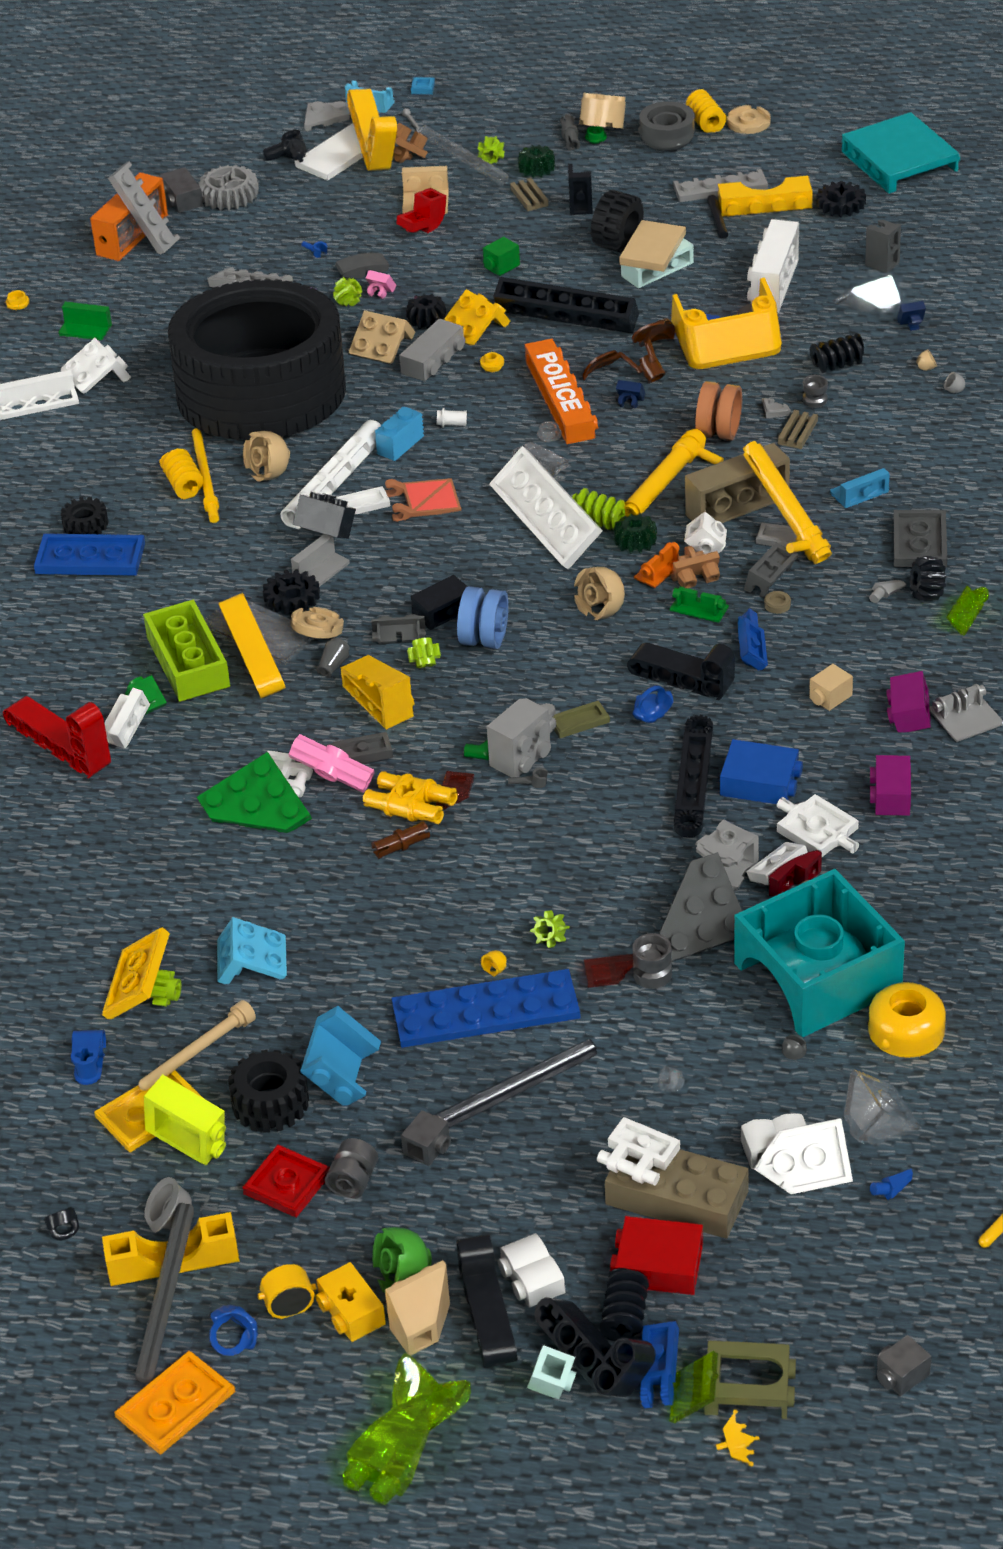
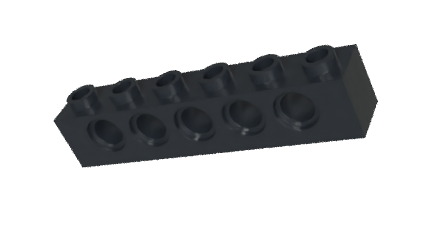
M506 277L499 278L493 295L495 303L501 305L506 310L505 313L631 334L634 332L639 316L635 298Z

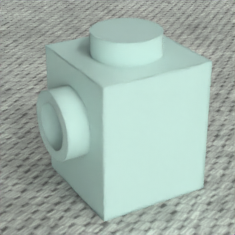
M543 1345L527 1388L559 1399L563 1390L570 1391L576 1372L571 1371V1367L575 1357Z

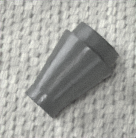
M332 638L330 641H327L317 667V672L320 675L331 677L332 673L349 657V645L340 638Z

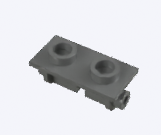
M409 614L404 617L392 618L390 616H381L378 619H371L373 642H378V645L397 643L396 634H402V643L426 638L424 616Z

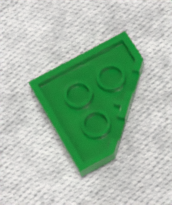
M268 752L197 796L198 801L212 822H226L238 824L239 826L258 829L265 828L289 833L312 819Z

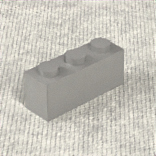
M439 318L399 355L401 374L422 381H426L431 375H435L444 363H448L458 350L463 349L465 345L463 326Z

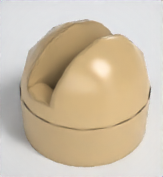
M928 349L922 352L916 359L921 370L928 371L937 367L936 361Z

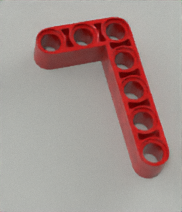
M24 696L3 711V717L9 726L12 724L16 727L15 730L26 737L30 736L33 738L34 743L43 749H49L52 751L51 754L61 761L65 760L70 763L69 766L80 774L83 772L88 775L86 778L92 777L111 763L104 718L100 709L92 702L86 703L68 715L66 721L28 696Z

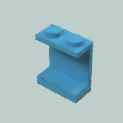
M336 1006L317 1017L300 1072L338 1103L348 1106L366 1095L367 1091L355 1081L362 1059L378 1051L381 1040L339 1006Z

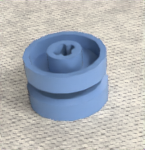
M468 586L465 588L460 601L457 620V636L460 644L475 646L481 641L485 648H500L508 620V595L506 591L491 589L485 594L484 590L480 587Z

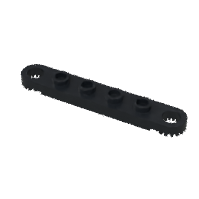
M701 714L700 717L695 715V717L691 716L690 719H687L683 738L675 805L674 831L679 836L685 838L695 837L703 829L713 738V721L705 715L703 717ZM701 726V727H704V728H703V730L700 729V731H699V729H697V730L695 731V728H694V727ZM692 822L694 824H692V827L691 825H689V827H687V825L684 827V824L682 823Z

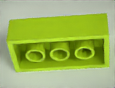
M194 599L143 614L147 639L179 702L230 687L227 661Z

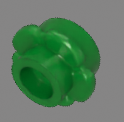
M600 126L589 127L585 135V139L590 143H601L607 138L604 127Z

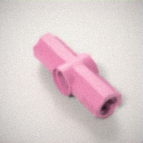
M301 734L294 740L289 752L290 758L313 768L322 778L331 782L340 781L362 793L368 788L374 775V769L349 758L348 754L332 745H327L326 747Z

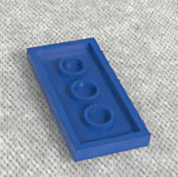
M43 534L34 564L35 574L137 575L145 547L144 535Z

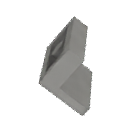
M323 534L291 559L292 572L298 569L300 574L308 571V576L314 575L316 581H319L320 587L349 565L350 561L335 553L333 536Z

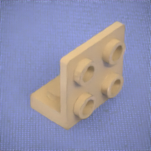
M447 166L402 168L403 213L413 210L415 193L432 188L447 196L445 214H447L449 197Z
M364 310L349 349V354L391 364L395 359L401 341L404 338L412 339L415 331L407 320Z

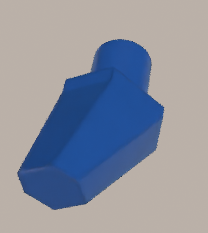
M912 1169L882 1179V1182L871 1183V1194L873 1196L885 1195L887 1200L894 1198L912 1180Z

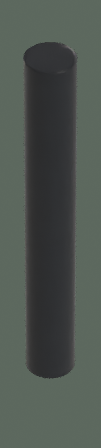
M709 195L707 200L719 237L727 238L728 232L715 195Z

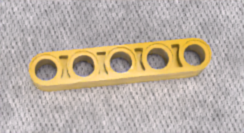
M240 593L219 602V607L260 698L262 699L286 689L244 594Z

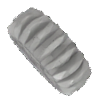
M227 165L225 167L219 166L217 169L211 168V172H205L199 181L202 200L205 202V206H211L212 209L218 207L220 211L224 208L230 211L232 207H235L238 210L240 205L246 207L247 203H253V199H257L259 189L257 177L251 169H246L245 166Z

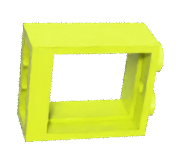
M163 1074L144 1095L145 1130L202 1164L207 1165L213 1157L216 1159L220 1157L226 1147L224 1110Z

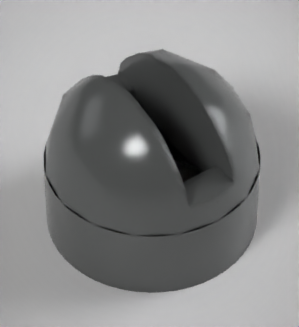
M790 1034L783 1040L782 1053L785 1057L796 1060L805 1056L807 1044L802 1036Z

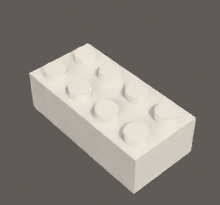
M771 219L769 227L764 229L763 241H759L758 254H754L753 267L748 269L747 280L751 281V287L748 289L747 300L751 301V304L759 296L760 278L765 277L776 302L777 312L779 313L799 260V222Z

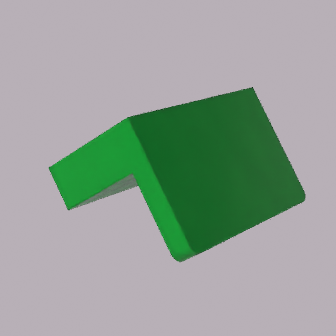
M65 302L62 306L64 324L59 330V335L103 340L112 325L109 307Z

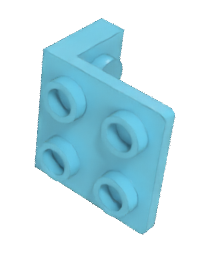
M232 917L217 939V982L230 984L234 976H238L241 973L243 967L271 977L284 979L287 976L286 936L275 930Z

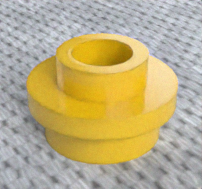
M15 290L7 295L6 306L9 309L20 310L29 305V298L24 291Z
M489 352L481 357L480 365L485 371L496 372L504 365V357L496 352Z

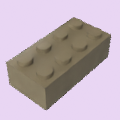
M775 443L763 446L789 486L790 458ZM743 454L685 475L686 516L691 521L703 512H706L716 521L724 523L774 504V501Z
M681 1149L665 1171L655 1166L651 1168L652 1171L660 1174L659 1181L655 1186L647 1182L643 1184L632 1180L631 1175L621 1171L618 1173L609 1171L605 1180L606 1205L658 1220L702 1224L704 1233L725 1239L728 1238L749 1188V1168ZM629 1155L625 1158L635 1164H638L640 1161Z

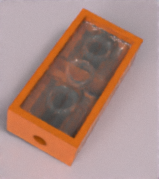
M140 172L135 176V179H142L144 183L140 185L149 199L154 197L156 203L153 206L161 218L167 217L168 211L163 178ZM118 193L90 218L96 255L120 261L146 236Z

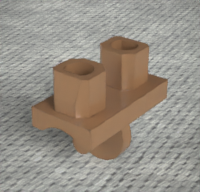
M401 123L397 125L395 144L399 146L394 147V160L399 163L404 162L406 159L411 160L412 154L409 151L425 158L428 152L423 148L428 138L415 131L411 140L408 141L407 138L412 130Z
M687 546L684 548L685 555L678 556V561L673 562V573L670 577L673 581L678 580L680 586L684 588L696 586L697 579L695 576L700 574L703 575L706 583L719 580L718 564L720 556L718 551L704 554L703 550L695 552L692 546Z

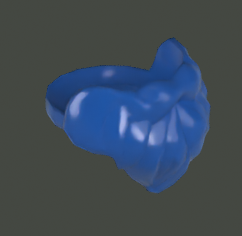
M656 685L647 689L642 695L636 696L632 712L633 716L637 720L646 723H653L657 719L662 718L673 704L671 691H665L663 687ZM654 691H658L657 695H656V694H650V693H651V692H654Z
M223 1305L211 1313L210 1317L213 1325L210 1329L209 1340L216 1352L226 1356H233L244 1349H254L258 1337V1327L256 1320L245 1309L235 1305ZM229 1319L245 1329L239 1343L230 1349L220 1346L216 1338L218 1328Z

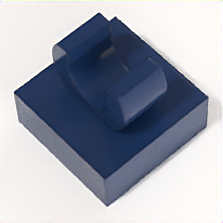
M924 301L900 304L897 316L898 323L900 325L908 324L910 331L920 330L918 324H921L926 310Z
M622 380L617 382L616 390L619 395V406L623 407L626 400H632L631 407L633 409L637 408V400L643 401L646 394L642 383Z

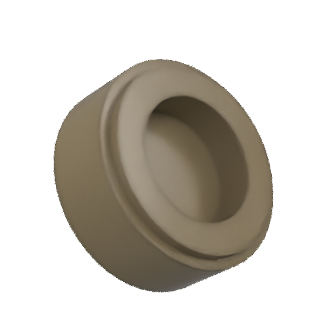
M773 591L765 596L764 607L771 613H784L791 607V598L785 592Z

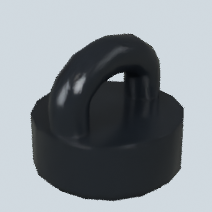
M72 1207L48 1215L44 1219L51 1237L56 1240L69 1239L79 1230L77 1215ZM68 1222L71 1223V1228L68 1231L61 1233L56 1229L57 1226Z

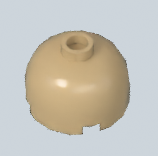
M271 431L251 432L249 434L251 438L250 440H245L243 448L246 469L250 468L257 474L251 475L256 481L278 478L286 470L289 462L290 451L281 436ZM264 466V475L259 474V469Z
M606 567L585 568L578 573L574 587L578 586V595H574L579 611L586 616L589 612L595 617L594 620L611 617L621 608L624 602L625 591L621 578L616 572ZM604 603L605 606L600 613L592 612V606Z

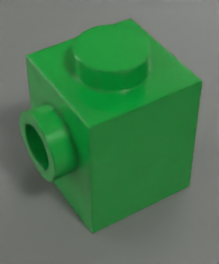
M503 236L483 247L484 267L501 276L519 266V245Z

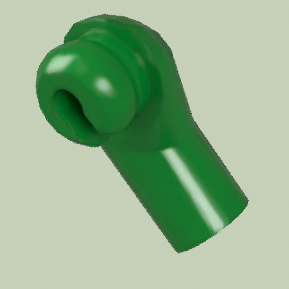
M488 739L480 745L466 743L464 757L489 760Z

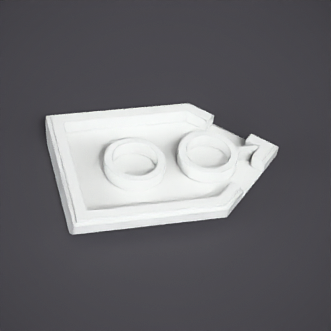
M838 1118L778 1131L753 1169L790 1194L853 1182L842 1119Z

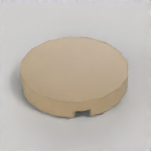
M749 105L740 106L729 112L727 125L731 130L738 133H758L767 129L770 125V114L762 107L751 109Z
M319 607L309 608V611L304 612L303 608H299L292 613L290 621L293 630L313 638L336 637L342 633L344 620L342 618L339 619V615L336 612Z

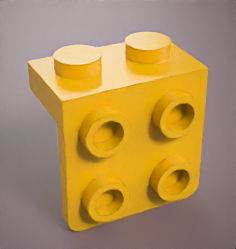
M467 289L444 318L446 321L463 326L465 343L468 345H475L492 321L503 327H506L510 322V319L504 314L506 310L498 303L492 304L482 294L478 293L476 295Z

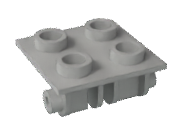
M974 684L966 688V690H958V693L952 692L947 696L938 697L933 702V706H930V713L956 742L1003 725V720L983 699V696L986 695V689L983 685Z

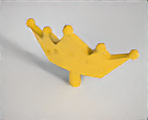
M734 1409L733 1415L723 1428L726 1441L716 1444L717 1450L729 1448L731 1458L753 1466L754 1463L750 1462L747 1456L754 1454V1451L746 1448L753 1441L759 1440V1436L753 1437L741 1432L743 1428H746V1424L736 1423L738 1411Z

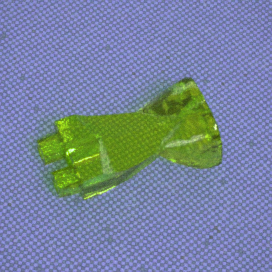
M404 1353L395 1370L392 1409L373 1422L347 1452L348 1465L342 1475L344 1486L351 1490L359 1491L366 1480L374 1483L370 1488V1496L374 1501L386 1505L395 1494L402 1497L413 1480L429 1431L453 1416L469 1401L471 1395L470 1382L458 1380L439 1384L411 1355Z

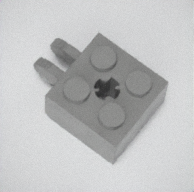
M527 698L518 699L487 725L489 765L510 777H519L522 773L529 772L537 760L545 758L551 749L550 733L556 727V720L552 717L556 712L555 707L550 703L539 705Z

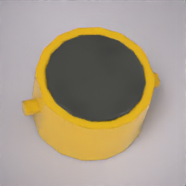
M295 1264L282 1265L269 1271L262 1278L260 1283L261 1293H258V1299L264 1300L268 1313L272 1317L279 1319L287 1318L305 1312L313 1304V1290H316V1284L310 1283L306 1271L301 1266Z

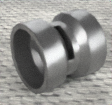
M810 375L803 380V390L805 392L803 394V403L806 406L818 408L827 403L826 391L828 381L825 377Z

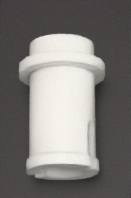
M445 408L437 410V425H442V428H444V425L466 426V410L448 411Z

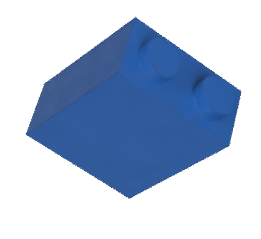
M732 739L720 775V796L777 804L779 799L782 800V797L789 800L790 796L795 797L797 780L795 778H801L803 761H799V749Z

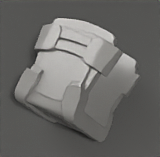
M722 820L719 823L716 831L709 836L705 835L695 844L697 845L696 852L703 857L718 852L733 890H738L745 877L743 876L747 873L746 871L757 864L759 860L758 835L750 833L726 820Z

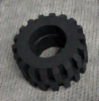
M609 190V192L604 193L592 217L591 236L593 243L596 246L622 253L644 218L642 200L637 196L616 190Z
M261 1050L259 1054L253 1052L248 1055L249 1058L239 1060L238 1066H234L231 1070L228 1083L234 1116L237 1120L240 1119V1123L244 1127L250 1124L251 1130L256 1132L259 1127L263 1128V1133H270V1128H276L278 1132L283 1130V1125L285 1124L289 1127L295 1125V1118L298 1120L302 1119L304 1116L303 1111H307L309 1107L307 1079L300 1072L302 1066L298 1058L293 1059L292 1054L288 1052L281 1054V1050H274L273 1052ZM271 1088H274V1089H275V1090H272V1091L263 1092V1090H265V1089H271Z

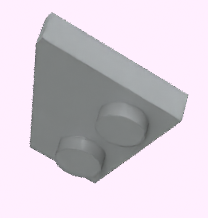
M317 101L308 103L304 123L305 131L312 130L311 127L323 124L325 127L336 122L350 120L347 102L323 103Z

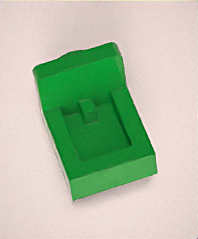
M152 675L146 678L140 676L129 682L125 695L129 696L131 690L136 688L143 691L150 703L145 715L166 706L167 702Z

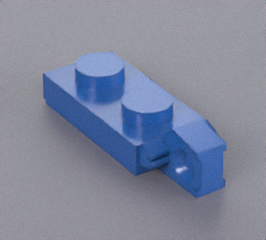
M749 608L747 612L738 617L740 657L746 665L753 666L757 670H763L768 665L765 633L758 626L757 613Z

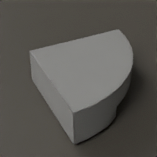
M762 398V407L766 418L790 416L791 410L785 403L782 405L774 402L772 398Z

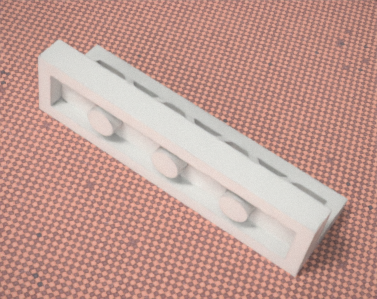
M71 370L0 384V420L79 404ZM63 395H72V398L69 399H59V397ZM39 400L47 401L45 404H35ZM15 405H23L20 409H12Z

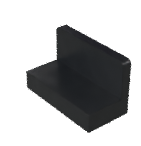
M568 164L570 215L593 214L591 172L573 173V164Z

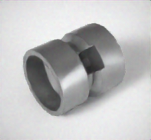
M648 933L638 937L633 943V973L636 983L648 989H657L669 983L672 978L670 941L663 935Z
M350 1138L342 1141L325 1177V1183L329 1190L336 1195L357 1199L361 1197L379 1159L377 1151L369 1143L360 1139Z

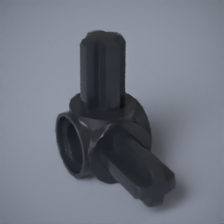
M297 129L283 134L281 143L263 150L266 160H274L287 155L295 161L303 162V158L306 157L307 153L301 132Z

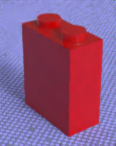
M625 1216L623 1229H617L615 1247L619 1248L618 1254H612L610 1271L617 1268H626L644 1274L649 1279L647 1290L694 1295L703 1249V1225Z

